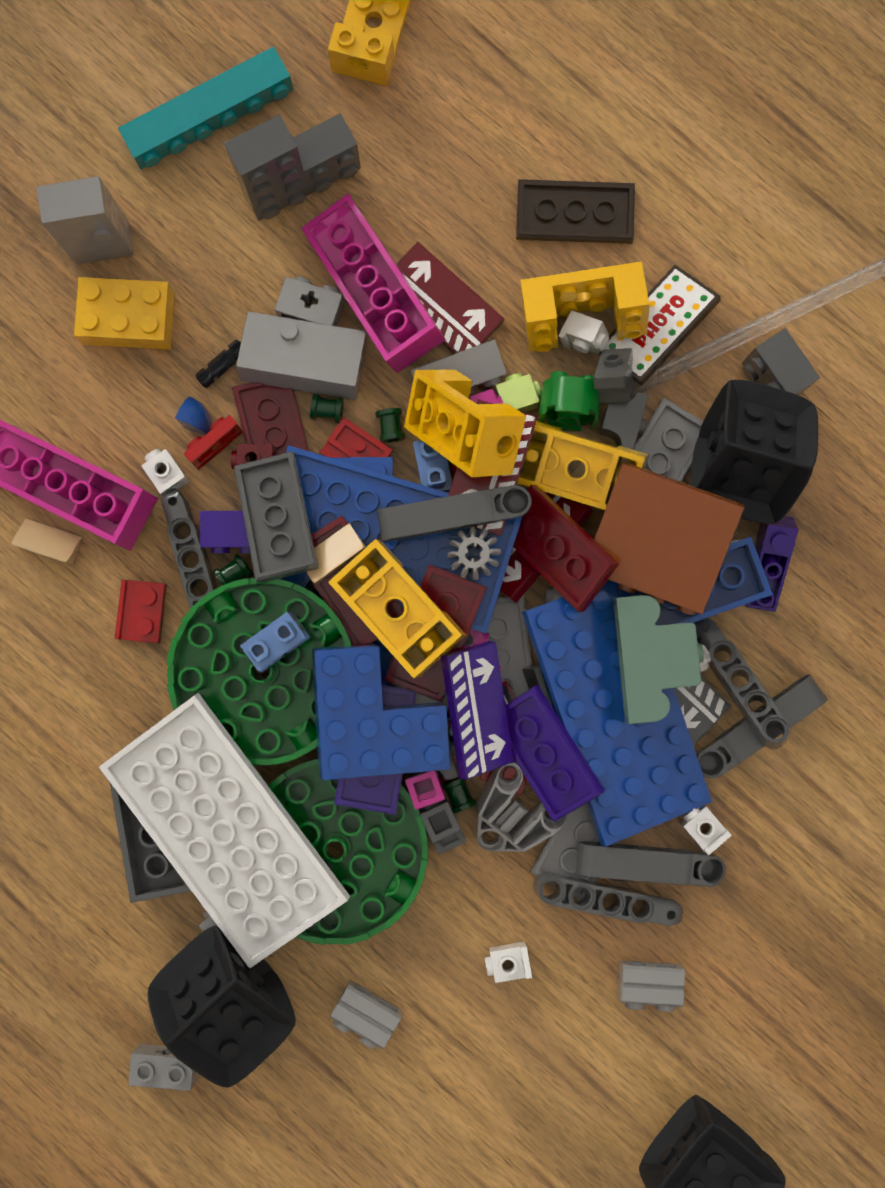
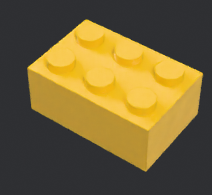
M78 277L74 336L83 345L171 350L175 292L168 282Z

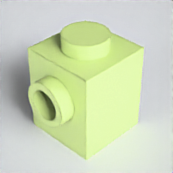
M521 373L510 375L505 378V382L495 386V392L498 396H501L503 404L508 403L523 413L538 407L541 389L537 381L532 382L530 374L524 376Z

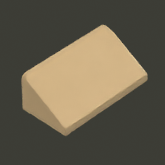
M25 518L11 545L73 565L83 537Z
M350 523L315 547L319 569L307 571L314 584L318 585L353 560L366 548V545Z

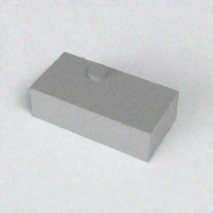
M99 176L36 187L43 226L76 265L134 255L129 221Z
M248 311L236 364L240 381L256 382L269 386L357 400L367 349L366 331Z

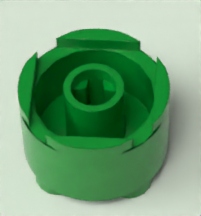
M562 371L552 372L550 378L542 383L539 421L543 422L545 419L549 421L550 425L562 428V431H581L582 426L589 424V430L596 428L599 423L600 395L598 389L594 387V376L583 375L581 377H574Z

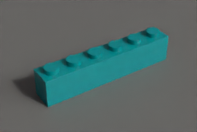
M273 46L118 127V130L140 170L145 167H153L162 158L170 154L182 152L192 142L207 139L213 131L223 126L229 127L235 124L238 118L248 113L258 112L265 104L272 100L283 99L293 90L291 77Z

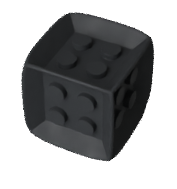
M746 380L728 381L715 398L700 428L693 453L691 486L744 504V510L741 515L742 519L766 524H774L782 520L808 484L818 453V413L814 403L797 394Z
M218 926L208 928L187 944L159 971L148 988L149 1008L157 1034L163 1044L187 1067L210 1082L225 1088L237 1084L254 1071L285 1041L296 1023L294 1009L280 978L270 965L263 959L249 969Z
M698 1095L688 1099L671 1117L647 1149L639 1166L640 1176L646 1188H784L786 1184L785 1175L774 1159L763 1151L743 1129Z

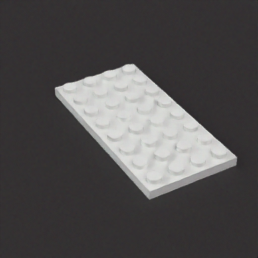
M199 693L99 766L100 770L249 969L347 902L350 898L342 884Z

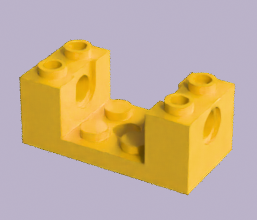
M349 0L343 24L335 22L328 46L331 72L387 86L411 0ZM376 17L382 23L377 28H370L366 24L367 20Z
M642 261L520 280L529 352H547L552 348H559L556 328L558 327L557 316L568 317L571 310L578 313L586 311L601 312L606 308H612L617 339H635L647 334L649 299Z
M415 370L404 428L471 477L512 475L526 415L508 403L476 404L468 398L471 393L472 380L457 370Z
M536 421L518 484L528 487L530 485H537L544 492L606 510L622 464L627 462L644 468L648 454L620 445L617 448L562 432L560 427ZM573 460H579L584 463L586 471L582 477H574L570 474L569 464Z
M375 539L328 583L413 678H419L441 659V655L449 652L466 634L446 612L438 608L404 570V565L382 541ZM394 599H399L404 605V612L398 618H392L387 612L388 603Z

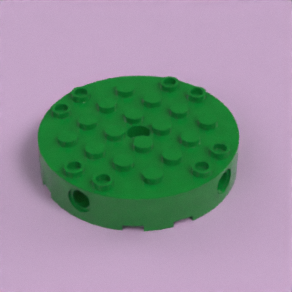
M245 578L227 583L209 592L183 617L182 623L174 639L172 638L166 663L168 665L167 689L173 709H177L199 693L253 766L285 763L312 751L317 747L312 649L353 646L341 620L319 596L302 586L282 579L258 584L255 578ZM286 612H293L311 638L289 654L284 653L285 657L269 667L270 674L267 679H258L255 675V666L240 645Z
M315 758L284 772L271 782L268 787L342 884L350 898L337 909L297 935L296 938L320 945L358 943L370 939V937L392 926L415 900L422 885L427 866V830L420 815V810H415L409 790L402 782L396 815L335 805L338 779L322 780L319 775L318 758ZM333 841L340 842L344 848L343 855L340 857L332 856L328 852V844Z

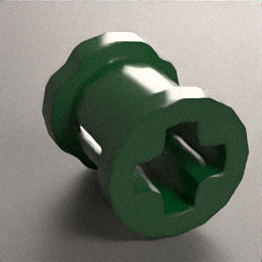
M314 393L310 407L311 420H316L318 417L334 420L335 423L339 424L343 416L344 398L339 397L337 400L322 398L319 394Z
M388 408L375 413L376 418L380 421L382 434L380 442L392 443L406 439L405 433L402 432L401 408Z
M238 553L234 555V560L222 569L216 568L213 570L222 585L253 575L248 565Z
M457 777L442 784L453 806V813L461 812L477 804L476 800L471 797L465 779Z

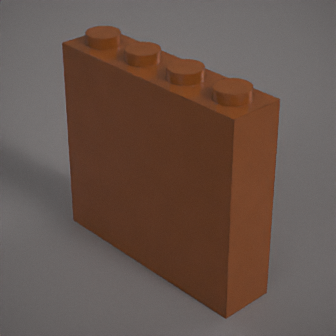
M624 462L594 539L619 563L608 580L619 583L618 588L626 592L635 593L636 590L644 592L654 598L659 604H665L666 601L678 605L677 610L683 613L694 615L695 612L703 614L743 513L744 504Z

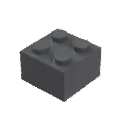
M786 328L755 347L742 362L744 374L750 381L797 395L804 392L820 378Z

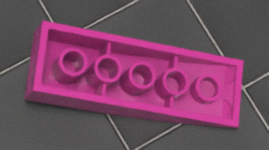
M349 193L301 228L379 352L397 374L446 340Z
M0 420L1 487L129 551L132 550L158 500L157 497L132 483Z

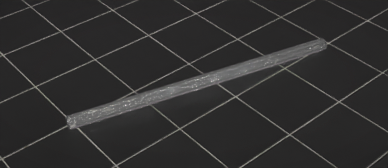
M885 257L662 364L643 386H640L633 380L634 388L631 398L634 397L636 392L643 393L885 276Z

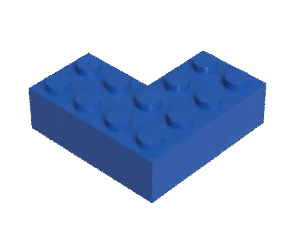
M752 537L730 544L703 614L695 612L694 615L683 613L677 610L678 605L666 601L665 604H659L661 609L660 616L655 625L694 623L773 595ZM638 591L639 596H640V595H646V596H648V594H646V593H644V592H641V591Z
M373 644L312 649L319 775L322 780L450 769L446 705L435 702L383 706L379 646Z

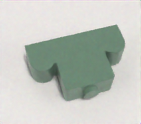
M640 595L614 598L613 607L625 723L635 724L662 720L670 710L669 699L662 693V689L698 686L701 683L700 663L704 661L702 644H697L696 626L694 623L656 626L655 622L660 616L661 609L659 603L651 596Z

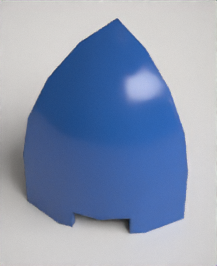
M188 397L181 405L175 419L184 428L205 436L211 431V416L201 402L193 397Z

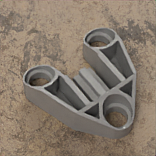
M515 760L512 763L492 770L477 802L476 837L480 847L487 851L525 852L553 836L565 825L568 818L567 814L553 822L552 818L545 814V807L541 801L529 811L519 800L514 799L511 802L512 797L523 780L522 770ZM505 766H513L517 773L515 777L507 780L500 776V771ZM486 831L498 833V837L494 841H485L481 835Z

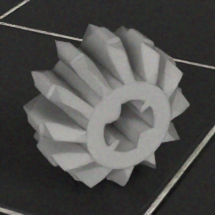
M470 527L471 537L467 538L465 533L460 530L458 535L463 542L460 544L456 540L450 541V545L457 548L458 551L448 552V558L460 559L451 565L452 569L457 570L462 565L465 566L461 572V577L466 578L471 569L473 570V579L479 580V569H482L488 577L491 573L486 565L490 564L493 567H498L499 562L490 558V556L500 555L501 549H489V547L496 544L497 538L492 537L485 542L488 530L483 529L480 536L476 537L475 527ZM474 546L477 549L479 546L483 549L479 553L481 557L479 561L474 562V558L469 561L466 558L469 555V547Z

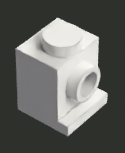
M571 310L558 337L566 349L570 350L573 347L582 353L590 351L599 354L607 346L609 333L603 321Z
M155 449L145 456L146 463L141 466L162 496L168 490L174 488L179 490L191 482L167 449H164L162 452L160 449ZM166 465V472L158 474L157 469Z
M702 806L683 814L684 820L679 824L701 851L707 855H710L732 836L707 806ZM708 823L710 830L702 834L700 831L701 825Z
M525 941L489 947L490 957H485L487 974L488 976L494 975L495 983L532 978ZM505 960H511L514 965L511 969L505 970L502 967V963Z

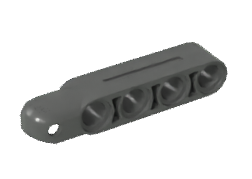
M511 485L377 510L381 540L382 542L395 541L519 518L529 512L532 506V499L525 488Z
M174 488L163 494L162 507L168 524L169 539L191 609L201 598L215 590L217 586L205 547H200V529L194 522L189 502ZM183 525H189L191 529L190 535L185 539H179V528ZM191 553H197L199 556L198 564L193 568H188L186 564L187 557ZM200 581H205L208 585L206 594L201 597L196 596L195 585Z
M709 618L694 622L697 642L704 645L710 654L711 661L708 662L710 668L765 747L770 749L781 748L786 743L790 733V726L738 649L731 641L726 639L717 624ZM719 651H725L731 658L728 661L720 662L714 657V654ZM735 676H742L747 680L748 684L743 687H737L731 682V679ZM752 701H760L764 704L765 710L755 713L749 709L748 704ZM776 726L781 729L783 736L773 739L767 735L766 729Z
M810 674L800 678L772 698L787 720L790 728L828 700ZM764 704L753 712H763L765 710ZM743 718L720 734L696 755L703 776L705 778H717L757 752L764 745L746 719ZM776 726L766 729L767 735L773 739L782 734L781 729Z
M579 841L576 873L587 877L712 887L722 882L725 877L726 866L724 861L714 854L707 855L701 852L615 843L605 847L600 842Z
M550 872L539 874L533 883L535 894L544 903L552 906L636 923L652 922L671 926L680 923L682 920L683 908L677 901L644 894L633 889ZM549 881H554L556 883L555 892L551 895H544V885ZM584 887V898L580 901H574V891L577 888ZM613 893L615 896L614 903L609 907H603V898L607 894ZM642 899L644 902L643 909L638 913H633V904L637 900Z

